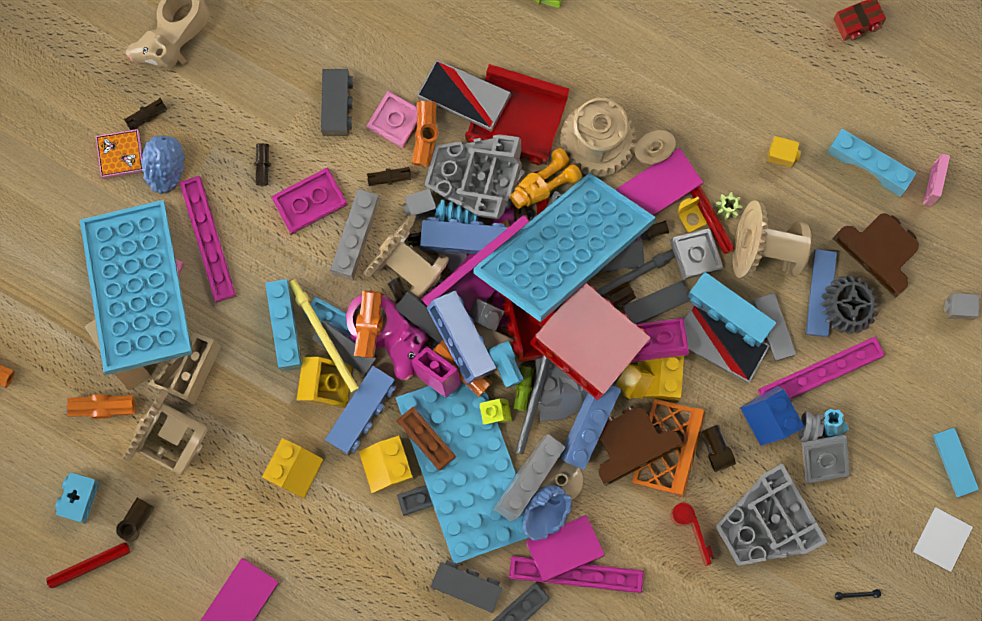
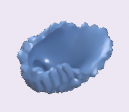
M161 135L155 136L146 143L143 149L141 163L142 171L144 172L143 179L147 181L151 191L167 194L169 190H173L179 182V178H181L180 174L184 171L183 160L185 158L183 156V146L180 145L176 138Z
M547 485L539 489L528 502L524 510L523 529L531 540L547 539V535L560 531V528L564 526L566 518L572 509V499L566 495V492L560 486Z

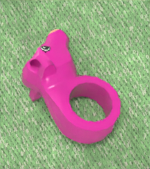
M362 294L352 300L346 313L347 327L351 333L350 338L355 342L357 340L356 320L361 308ZM383 294L381 307L386 313L387 321L384 329L377 336L376 348H386L394 364L396 377L400 380L408 381L415 375L411 360L424 349L428 336L426 332L417 326H412L405 316L395 309L396 304L390 297Z

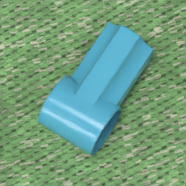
M508 341L487 349L506 388L512 387L524 380Z
M829 409L824 413L825 420L822 435L825 438L840 436L849 431V427L844 421V415L839 409Z

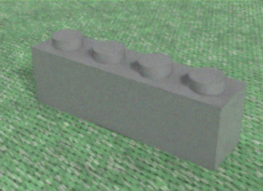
M360 189L357 190L330 269L333 275L354 280L380 203L378 195Z
M549 434L541 438L493 509L510 522L516 520L565 449V446Z

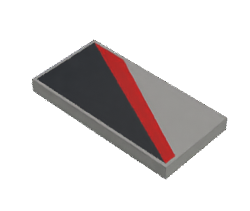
M436 59L417 97L423 101L436 102L437 107L492 132L511 97V93Z
M692 305L684 319L689 351L749 384L770 345L762 342L759 347L749 345L743 340L744 336L738 332L735 334L729 331L723 321L720 319L718 321L714 320L707 314V310Z

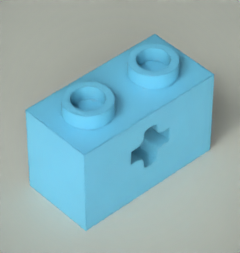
M70 472L69 476H66L63 481L62 489L64 491L62 497L58 498L55 505L56 515L86 524L100 481ZM78 495L80 496V499L74 500L72 499V496Z

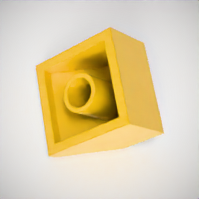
M684 356L638 361V365H641L655 376L643 398L679 401L681 399Z
M303 357L297 401L346 408L349 388L333 360L322 357ZM345 363L346 367L348 368L351 374L352 366Z
M400 436L380 441L359 451L372 493L414 480Z
M282 438L262 478L304 499L324 459Z

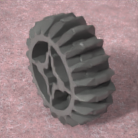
M849 275L845 278L842 276L838 280L831 281V286L829 285L825 288L827 293L822 294L821 297L826 301L821 302L820 305L825 307L826 310L822 311L821 314L828 315L825 322L832 321L831 328L835 329L838 327L840 333L846 331L847 334H853V332L857 334L862 329H868L869 324L874 323L873 317L878 314L874 308L879 307V304L874 303V300L878 296L872 295L871 292H873L874 288H867V281L861 283V277L853 278V276ZM844 288L842 299L837 301L839 292ZM863 309L860 318L856 321L855 317L858 310Z

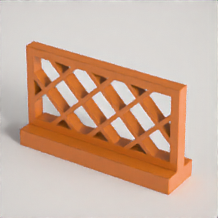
M658 399L653 400L649 415L653 426L660 425L662 431H665L661 423L673 417L678 428L672 431L678 432L681 430L684 435V441L682 442L684 446L681 448L680 454L675 450L679 457L677 464L669 468L664 457L660 459H662L667 470L656 476L650 466L658 461L656 460L636 470L633 475L632 484L675 494L684 498L706 414L705 410L694 409ZM657 405L667 407L670 414L659 420L655 414ZM682 411L691 413L689 421L680 426L675 415ZM687 426L686 433H685V432L683 431V428ZM647 467L654 476L646 482L638 480L640 471ZM676 468L675 475H673L672 470ZM670 473L673 478L671 488L662 486L658 478ZM656 480L658 485L653 484L651 482Z

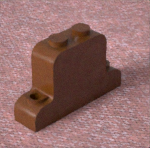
M886 213L880 214L863 232H859L853 226L841 228L832 239L896 298L908 285V277L901 271V267L919 248L915 234L910 230L906 231L900 225L901 222L898 218Z
M631 406L622 411L623 415L614 418V416L609 417L600 435V439L610 457L609 460L600 464L599 476L603 484L607 486L683 447L684 445L679 435L670 429L658 434L643 408Z

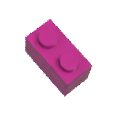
M426 347L411 360L415 375L445 398L461 385L458 369L430 348Z

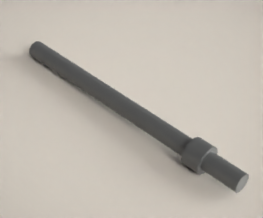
M673 249L662 255L660 253L657 254L645 265L597 289V293L600 295L605 294L656 267L659 269L666 265L665 262L675 257Z
M544 355L542 356L515 452L519 454H524L549 368L550 360Z

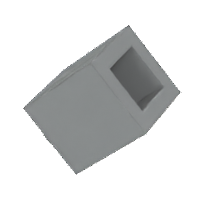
M430 189L405 196L406 203L403 204L406 216L413 213L416 216L415 220L436 214V206Z
M951 294L944 303L947 319L974 320L979 317V295Z
M476 298L469 316L472 317L474 322L496 331L505 311Z

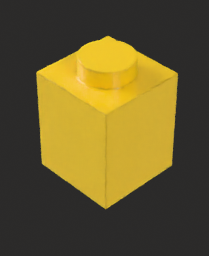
M774 136L766 161L791 168L794 162L798 163L801 155V150H798L799 142Z
M629 363L617 381L616 386L622 390L621 394L629 399H643L655 376L641 365Z

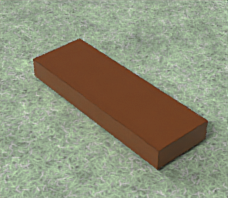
M411 407L396 420L438 471L456 458L455 454L414 407Z

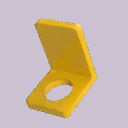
M699 197L694 199L688 198L682 201L677 210V214L688 233L705 226L707 223L697 206L700 200ZM689 214H696L699 218L698 224H688L687 216Z

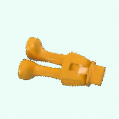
M557 148L552 153L550 165L538 173L528 174L519 186L515 188V192L509 195V198L518 209L524 205L530 206L549 198V192L564 183L579 182L582 179V173L574 164L567 167L569 163L568 155L562 148ZM567 167L560 175L545 183L544 180Z

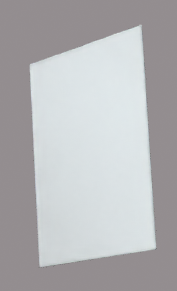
M935 507L913 552L951 572L973 527Z

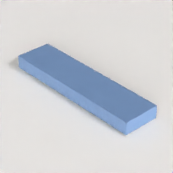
M814 250L805 335L828 337L830 322H825L828 315L821 314L826 308L820 304L826 301L821 297L822 294L827 293L825 288L829 285L831 286V281L834 280L837 252Z

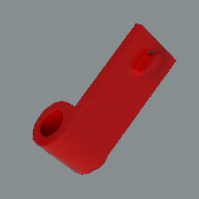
M688 503L677 504L670 513L672 522L677 526L691 524L704 566L711 565L710 557L714 559L711 546L706 547L693 507Z

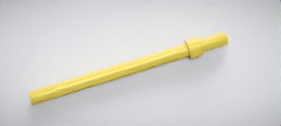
M296 279L290 281L289 286L296 296L297 304L303 308L351 393L359 390V387L309 303L310 298L306 292L302 291Z

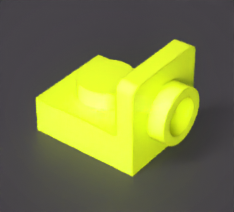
M495 399L480 403L483 424L512 422L508 400Z

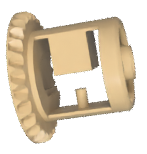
M595 98L587 101L569 114L561 129L560 143L561 148L568 155L570 165H576L581 173L586 175L591 173L594 176L600 177L614 174L629 163L633 157L634 149H636L637 137L634 123H632L630 117L627 116L625 110L617 102L607 98Z
M751 201L740 218L735 234V249L732 254L735 275L739 278H747L756 270L760 259L767 257L781 260L782 271H785L790 276H798L806 267L811 252L812 233L808 224L794 222L787 233L768 229L766 207L760 201Z
M411 213L393 235L390 234L379 248V253L363 274L366 277H370L376 270L380 271L387 264L413 285L410 291L420 298L427 289L430 290L441 277L440 273L448 264L449 258L439 254L433 260L424 251L420 250L418 246H409V243L412 242L408 241L407 237L416 218Z
M161 389L148 413H144L135 429L136 434L123 459L131 461L137 452L174 473L183 475L191 461L194 462L203 446L201 442L208 428L164 404L168 393L166 390ZM161 413L168 417L158 436L176 446L188 427L195 430L177 463L163 456L167 449L166 447L160 446L158 452L144 446L149 433Z

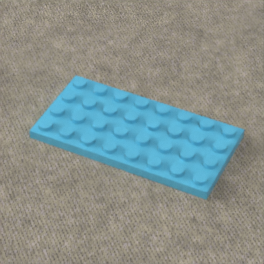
M588 173L474 267V274L541 322L655 223V216L591 173Z
M164 200L81 219L80 226L105 375L192 355L193 352Z
M461 382V385L447 398L430 386L396 397L401 415L406 413L411 407H414L456 456L449 464L438 471L410 438L453 563L457 564L529 538L523 529L524 510L516 520L510 522L493 509L516 476L498 423L483 424L480 403L489 401L487 392L478 397Z

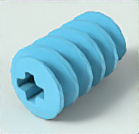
M444 199L437 206L435 218H439L441 222L456 219L461 220L463 224H470L472 221L479 222L480 216L467 209L462 210V207L459 205L454 208L452 201H450L448 206H445Z

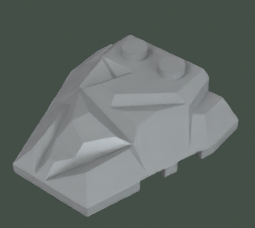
M494 135L493 139L482 140L477 138L474 139V142L463 144L460 141L435 146L424 186L477 216L499 219L504 214L505 209L511 207L512 201L509 195L515 192L522 167V163L519 160L521 139L520 137Z
M542 358L535 359L536 375L538 374ZM551 361L538 402L540 422L563 420L579 412L588 393ZM620 374L619 377L614 381L613 385L616 386V383H617V381L619 380L621 374Z
M783 464L764 473L716 525L738 566L809 553L827 543L825 536Z

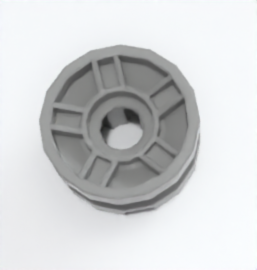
M805 411L801 417L804 428L799 430V441L818 440V437L823 434L824 425H822L821 421H824V416L818 413L812 415L811 412Z

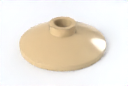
M652 131L641 137L636 143V149H634L635 156L640 162L645 164L662 162L674 152L676 140L668 131Z
M557 459L541 483L540 488L542 489L547 485L560 486L566 492V495L570 496L573 500L578 496L583 486L582 472L578 467L562 459ZM559 476L565 477L566 482L564 484L558 483L557 478Z

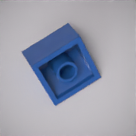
M779 386L739 407L760 446L787 438L804 428L786 391Z

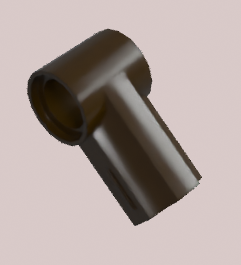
M628 282L605 294H601L603 298L609 299L616 309L636 299L634 291Z
M719 425L700 432L709 452L708 458L714 472L736 465L733 452L727 446Z
M137 497L124 519L118 523L116 527L117 535L126 542L137 540L141 528L154 507ZM132 526V534L124 536L123 531L125 527Z

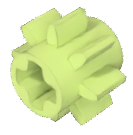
M732 192L726 197L721 194L720 200L722 202L718 201L715 203L716 207H720L717 215H724L725 220L731 215L737 218L736 210L740 211L743 206L738 205L740 197H733ZM725 204H727V205L732 204V205H733L732 209H731L730 207L726 209V208L724 207Z

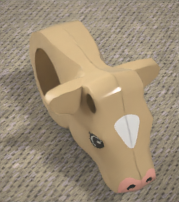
M161 0L156 12L157 29L147 31L138 42L130 44L126 50L127 56L135 64L146 63L158 68L163 66L172 68L176 65L177 61L184 65L186 60L180 53V48L206 25L209 16L208 5L204 0ZM192 4L191 11L184 19L172 22L177 10L185 5Z

